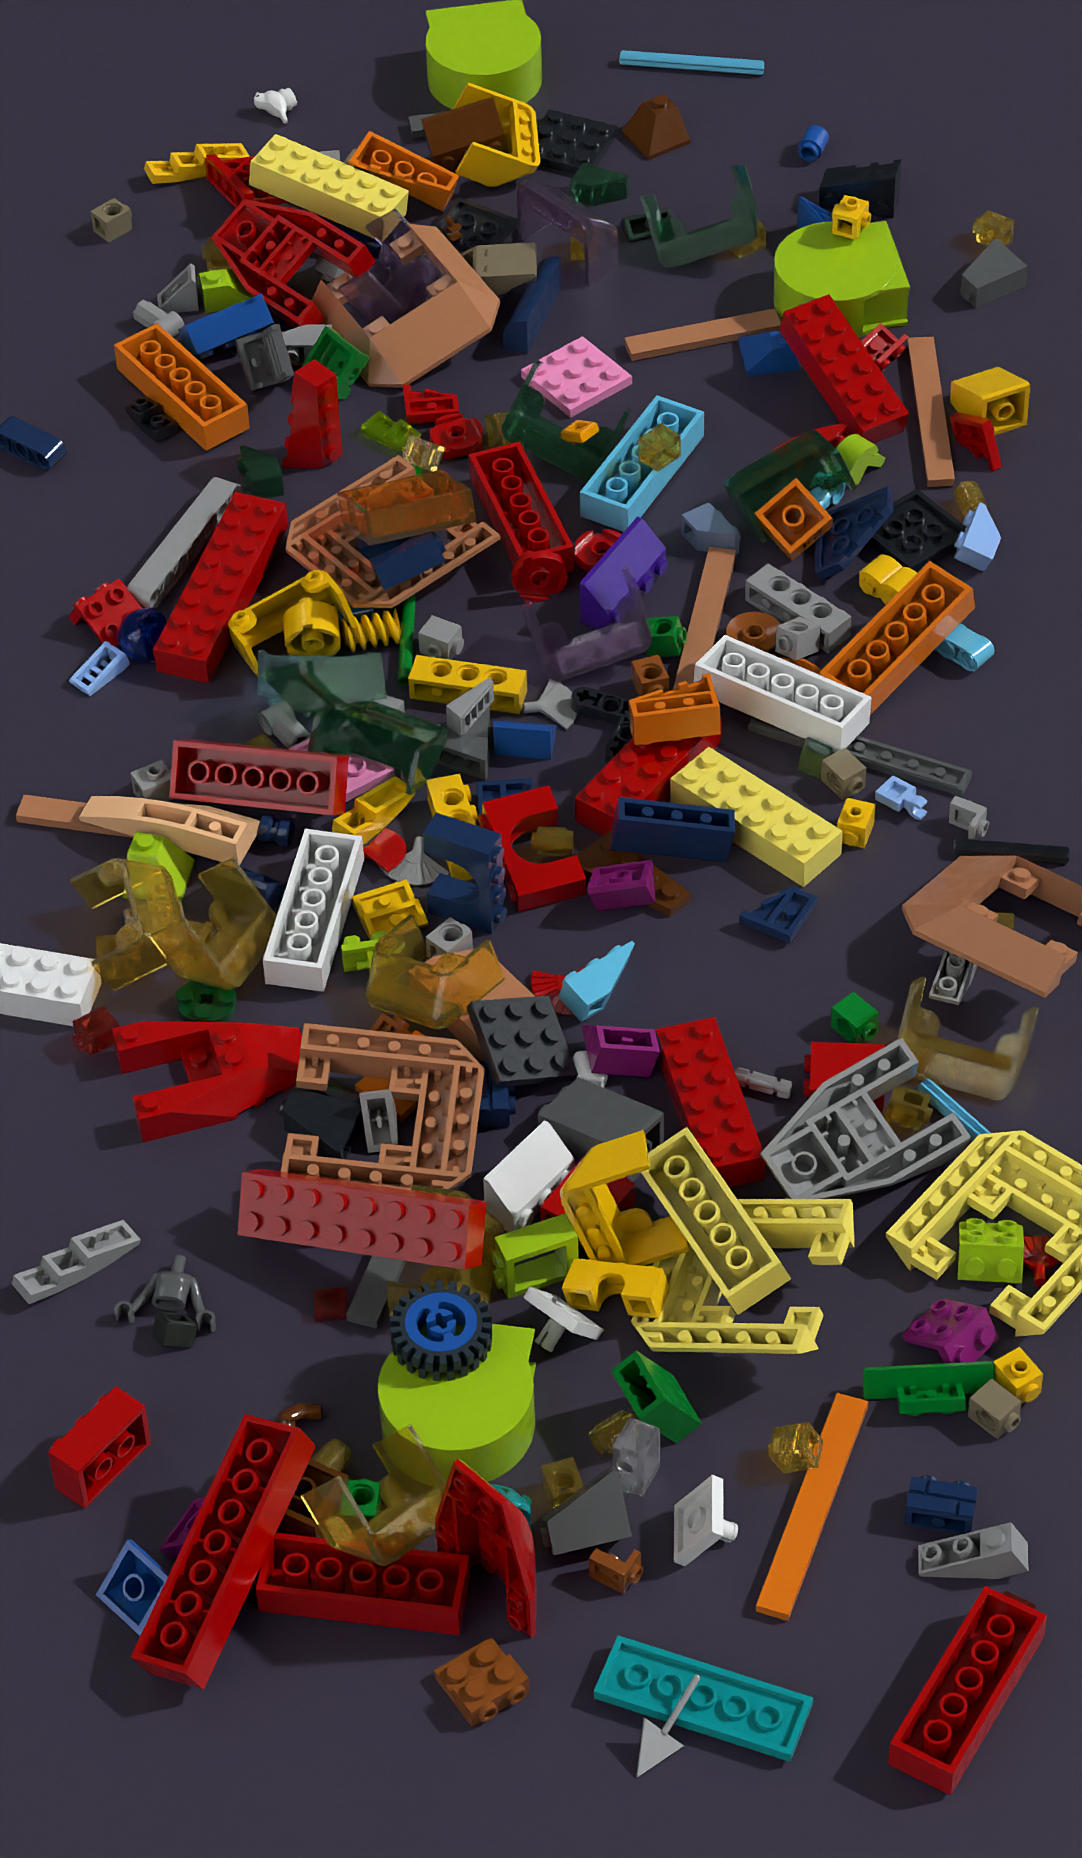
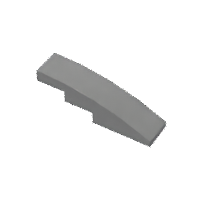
M124 1220L80 1234L70 1239L68 1248L42 1256L40 1266L15 1274L12 1285L28 1304L34 1303L90 1277L138 1246L141 1239Z

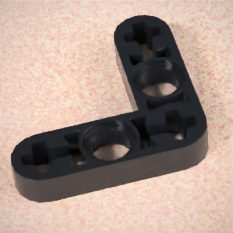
M578 687L571 695V708L575 713L617 725L605 748V763L607 765L619 752V748L622 749L631 740L620 736L626 732L631 733L630 699L589 687ZM612 705L618 709L614 712H608L603 708Z

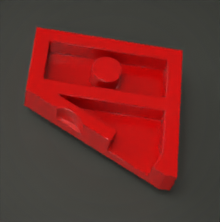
M403 384L407 424L435 422L444 415L459 413L457 395L439 393L431 389H425L424 393L411 391V385Z
M961 412L951 415L950 420L956 441L963 447H966L977 459L982 456L989 461L988 468L992 471L1001 468L1002 463L994 436L995 431L990 419Z

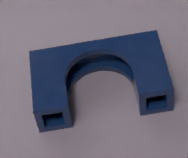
M417 518L373 544L364 538L356 542L361 554L370 561L384 590L390 589L445 562L442 553L446 552V549L440 537L437 536L425 519L420 520Z
M435 813L423 832L424 853L461 866L472 875L477 884L439 873L427 892L428 913L445 919L451 917L460 924L463 923L466 926L493 934L498 924H503L507 915V908L504 907L506 888L503 886L505 868H503L502 863L504 848L502 847L501 834Z

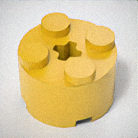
M304 597L299 600L298 604L290 607L283 615L284 641L287 652L291 657L301 661H314L313 657L322 656L324 660L332 657L339 651L341 635L339 612L336 606L315 601L312 597Z

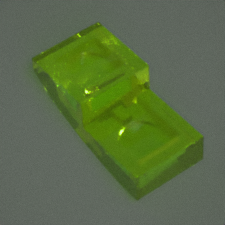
M380 410L362 424L361 432L378 443L403 452L421 437V433L402 419L394 422Z

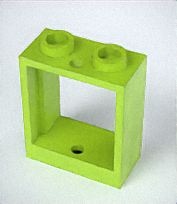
M564 1213L494 1237L495 1251L491 1252V1256L496 1270L492 1271V1275L497 1288H503L508 1299L525 1294L530 1287L540 1289L565 1280L574 1258L579 1259L578 1235L567 1214ZM555 1249V1253L514 1266V1263Z

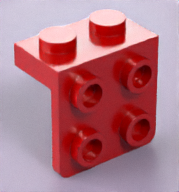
M120 578L111 584H108V582L102 584L94 591L95 594L88 598L83 596L72 605L74 609L68 616L74 625L85 620L102 644L107 641L114 647L137 634L150 623V619Z

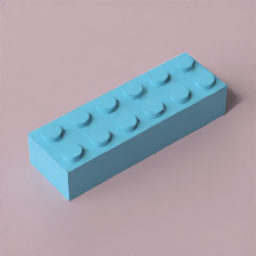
M656 395L580 491V516L622 532L629 527L637 516L641 518L704 437V411Z

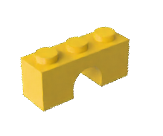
M574 1258L562 1285V1290L567 1303L575 1309L599 1312L603 1301L613 1294H621L628 1315L658 1319L670 1287L663 1268Z

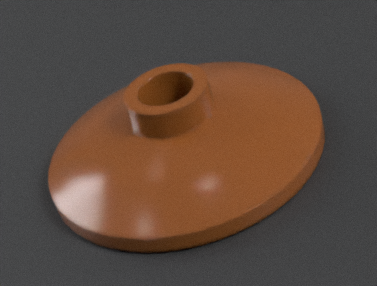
M745 612L730 620L726 628V635L766 652L776 647L777 626L780 623L773 616L763 612Z

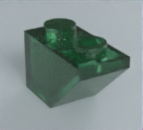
M583 163L571 179V200L598 206L629 197V175Z
M245 445L239 446L240 457L236 458L239 474L244 473L242 475L244 490L250 491L252 496L266 499L284 495L283 475L277 457Z

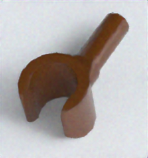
M446 216L445 221L449 227L445 229L448 240L454 242L463 238L459 231L461 230V224H455L450 216Z

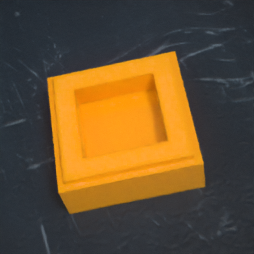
M576 420L560 433L563 441L583 443L599 432V428L596 422Z

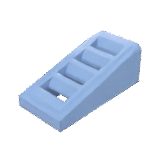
M105 641L69 679V682L88 696H91L123 672L130 665V662L125 653ZM101 665L105 667L103 671L99 669ZM92 672H94V673H96L98 676L95 678V677H93V676L90 675V674H91ZM84 678H86V679L89 680L91 683H90L89 686H87L86 684H84V683L81 682V681H82Z

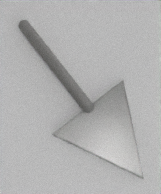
M694 1675L662 1730L646 1718L643 1719L636 1777H639L684 1746L668 1735V1732L700 1680L699 1675Z

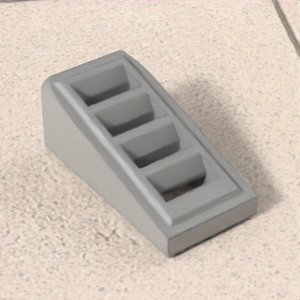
M492 679L484 680L446 705L447 726L459 736L463 735L494 701Z

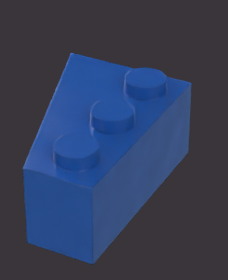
M261 293L249 300L234 304L222 311L179 328L178 331L186 349L194 357L199 356L201 360L215 354L213 349L222 346L223 350L236 345V339L258 334L260 329L274 323Z

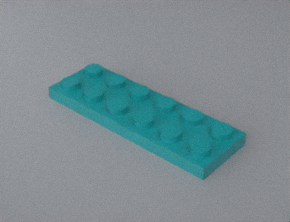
M619 1635L617 1636L594 1689V1699L667 1722L694 1675H699L700 1680L678 1715L674 1725L791 1762L813 1706V1697Z

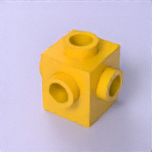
M844 195L841 202L836 204L832 211V234L857 240L863 229L868 228L871 221L869 201Z

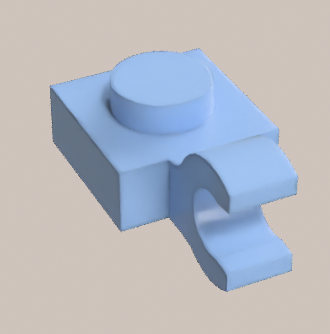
M895 776L890 777L875 791V800L897 812L904 807L916 820H921L927 814V811L922 809L927 804V800L922 796L916 795V787Z

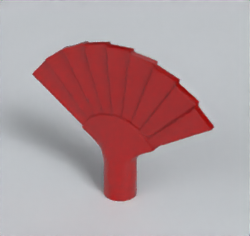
M384 828L368 846L363 847L364 858L375 862L388 873L402 863L407 852L404 839L393 830L391 831L387 828Z
M533 970L531 987L534 996H549L556 1014L575 1016L558 997L563 985L562 981L566 976Z
M1044 1235L1024 1236L1023 1265L1033 1270L1034 1284L1042 1287L1047 1282L1046 1271L1061 1263V1261L1045 1252L1046 1243L1051 1239L1050 1237Z

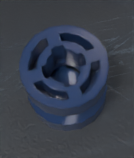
M265 813L259 824L258 840L264 843L273 841L277 842L279 846L289 847L294 837L295 820L286 817L277 819L275 815Z

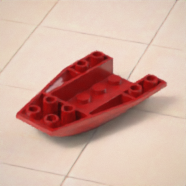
M457 1459L452 1464L435 1517L437 1552L469 1555L470 1569L480 1561L487 1572L498 1575L506 1586L508 1622L515 1630H522L532 1638L536 1635L537 1588L535 1548L529 1524L523 1513L511 1501L465 1462Z

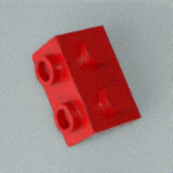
M880 323L861 342L881 372H883L891 363L889 360L891 357L897 359L904 352L906 347L903 344L909 337L904 334L900 339H897Z

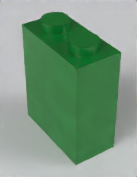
M638 1351L632 1353L611 1370L639 1420L676 1444L702 1425L674 1375Z

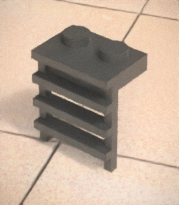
M279 324L269 326L262 333L235 340L250 392L283 383L294 376Z

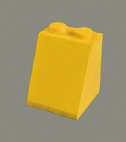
M995 367L952 381L950 403L957 412L990 419L994 427L995 436L1027 425L1030 383L1000 367Z

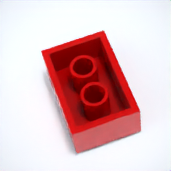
M117 1386L108 1394L102 1395L95 1406L85 1416L78 1418L73 1428L62 1438H58L48 1451L55 1489L85 1509L151 1444L145 1405Z

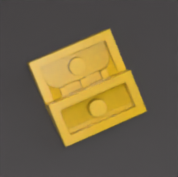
M407 879L352 896L351 902L370 940H372L371 935L374 932L385 930L389 937H394L429 925L418 898L415 899Z

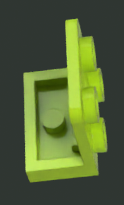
M970 1218L959 1223L958 1280L1022 1283L1024 1260L1022 1225H1018L1011 1220L985 1223L984 1220L978 1218Z

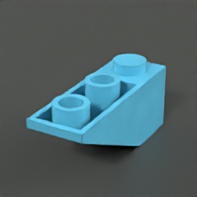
M633 941L622 947L620 945L615 946L605 957L600 960L598 958L591 960L584 969L579 972L573 971L563 979V985L558 997L580 1022L604 1009L629 960L635 945Z

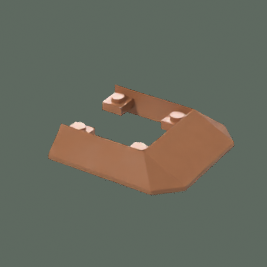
M408 224L410 231L389 244L392 252L404 265L425 253L444 275L426 287L432 298L392 324H389L381 316L366 327H360L343 306L361 294L359 287L346 272L327 285L321 280L313 296L312 302L315 303L326 318L323 325H332V329L339 332L346 341L362 353L370 356L366 366L359 373L369 387L403 388V384L409 385L492 331L500 305L499 298L437 227Z
M397 455L292 520L286 552L310 572L313 570L326 571L343 591L348 604L353 608H393L494 544L501 537L500 534L486 523L481 522L477 524L466 516L446 529V536L451 542L444 546L446 552L442 553L445 559L444 563L390 589L384 590L370 561L354 549L357 546L356 542L363 539V537L346 524L379 517L402 502L409 508L416 509L434 498L433 489L416 476L415 468Z
M959 856L903 904L902 911L913 935L1044 998L1059 985L1061 975L1076 962L1078 952L1068 948L1065 944L1053 940L1046 945L998 923V914L988 910L983 905H979L999 887L1022 899H1026L1031 894L1077 916V925L1082 926V886L1019 856Z
M304 1023L296 1088L327 1091L330 1072L389 1078V1089H391L393 1098L418 1101L412 1146L381 1143L379 1161L374 1163L317 1156L319 1136L288 1133L281 1172L439 1195L446 1194L471 1177L485 1068L458 1040Z

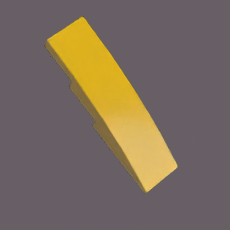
M242 143L196 144L194 152H171L169 161H146L144 170L152 184L181 182L206 177V155L216 154L222 161L250 156Z

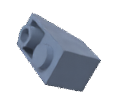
M709 502L681 515V535L696 550L708 552L709 546L736 549V555L739 554V541L741 540L739 530L732 526L724 518L722 512L716 510Z

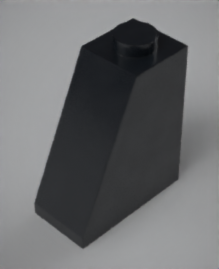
M293 1087L289 1097L284 1098L280 1105L279 1114L283 1116L285 1131L293 1134L319 1136L318 1156L348 1160L364 1126L361 1104Z

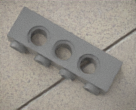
M766 564L746 580L745 601L764 613L773 616L781 624L802 617L820 625L819 648L826 653H830L850 637V615L828 602L825 598L815 594L803 584L793 580L783 571L776 569L770 564Z

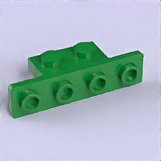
M992 1361L867 1367L863 1369V1396L866 1400L896 1398L900 1414L911 1416L931 1412L952 1414L956 1411H966V1398L964 1394H974L990 1379L994 1380V1364Z

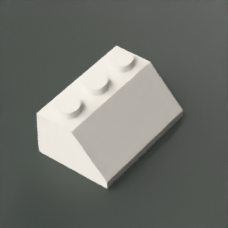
M544 1120L483 1178L484 1201H486L485 1217L507 1232L529 1226L535 1215L541 1211L540 1206L574 1168V1157L550 1123Z

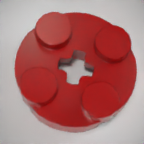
M460 413L447 414L438 418L435 421V426L430 428L431 446L435 451L441 453V457L445 460L467 456L482 449L483 427L472 416L470 420L463 418V414Z
M602 529V533L593 534V530L582 534L575 542V564L589 572L605 554L598 552L608 551L622 534L610 529Z
M549 551L523 552L511 573V580L515 590L519 592L520 597L530 602L549 600V595L555 592L558 595L566 586L568 579L562 557ZM536 574H545V576H541L539 580H535L534 576Z

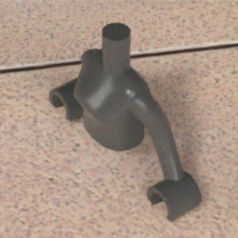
M182 1255L174 1256L171 1271L153 1274L142 1293L132 1303L121 1301L114 1307L117 1322L121 1315L128 1314L129 1323H133L135 1321L134 1313L152 1295V1304L155 1307L163 1310L179 1311L185 1308L187 1296L190 1292L191 1301L197 1314V1330L200 1331L203 1324L209 1323L211 1332L216 1331L215 1315L213 1312L205 1310L196 1278L183 1273L187 1259Z

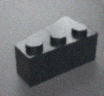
M901 159L894 160L890 164L879 165V162H874L870 166L858 168L856 165L827 168L819 189V207L833 209L836 204L841 202L844 195L869 201V213L871 215L894 218L900 196Z

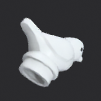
M286 88L280 89L278 92L273 90L266 93L257 92L254 97V105L259 109L266 110L273 116L281 118L282 122L287 124L286 112L291 111L293 107L297 106V100L292 90Z

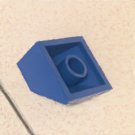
M780 331L738 338L747 376L799 370V360Z

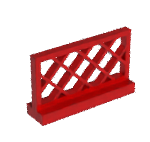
M216 154L206 155V179L235 209L243 199L273 205L289 203L249 185L250 162L255 156L222 161Z

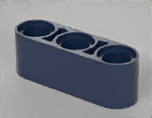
M8 417L0 424V450L38 469L49 471L67 454V449L60 439L16 417Z

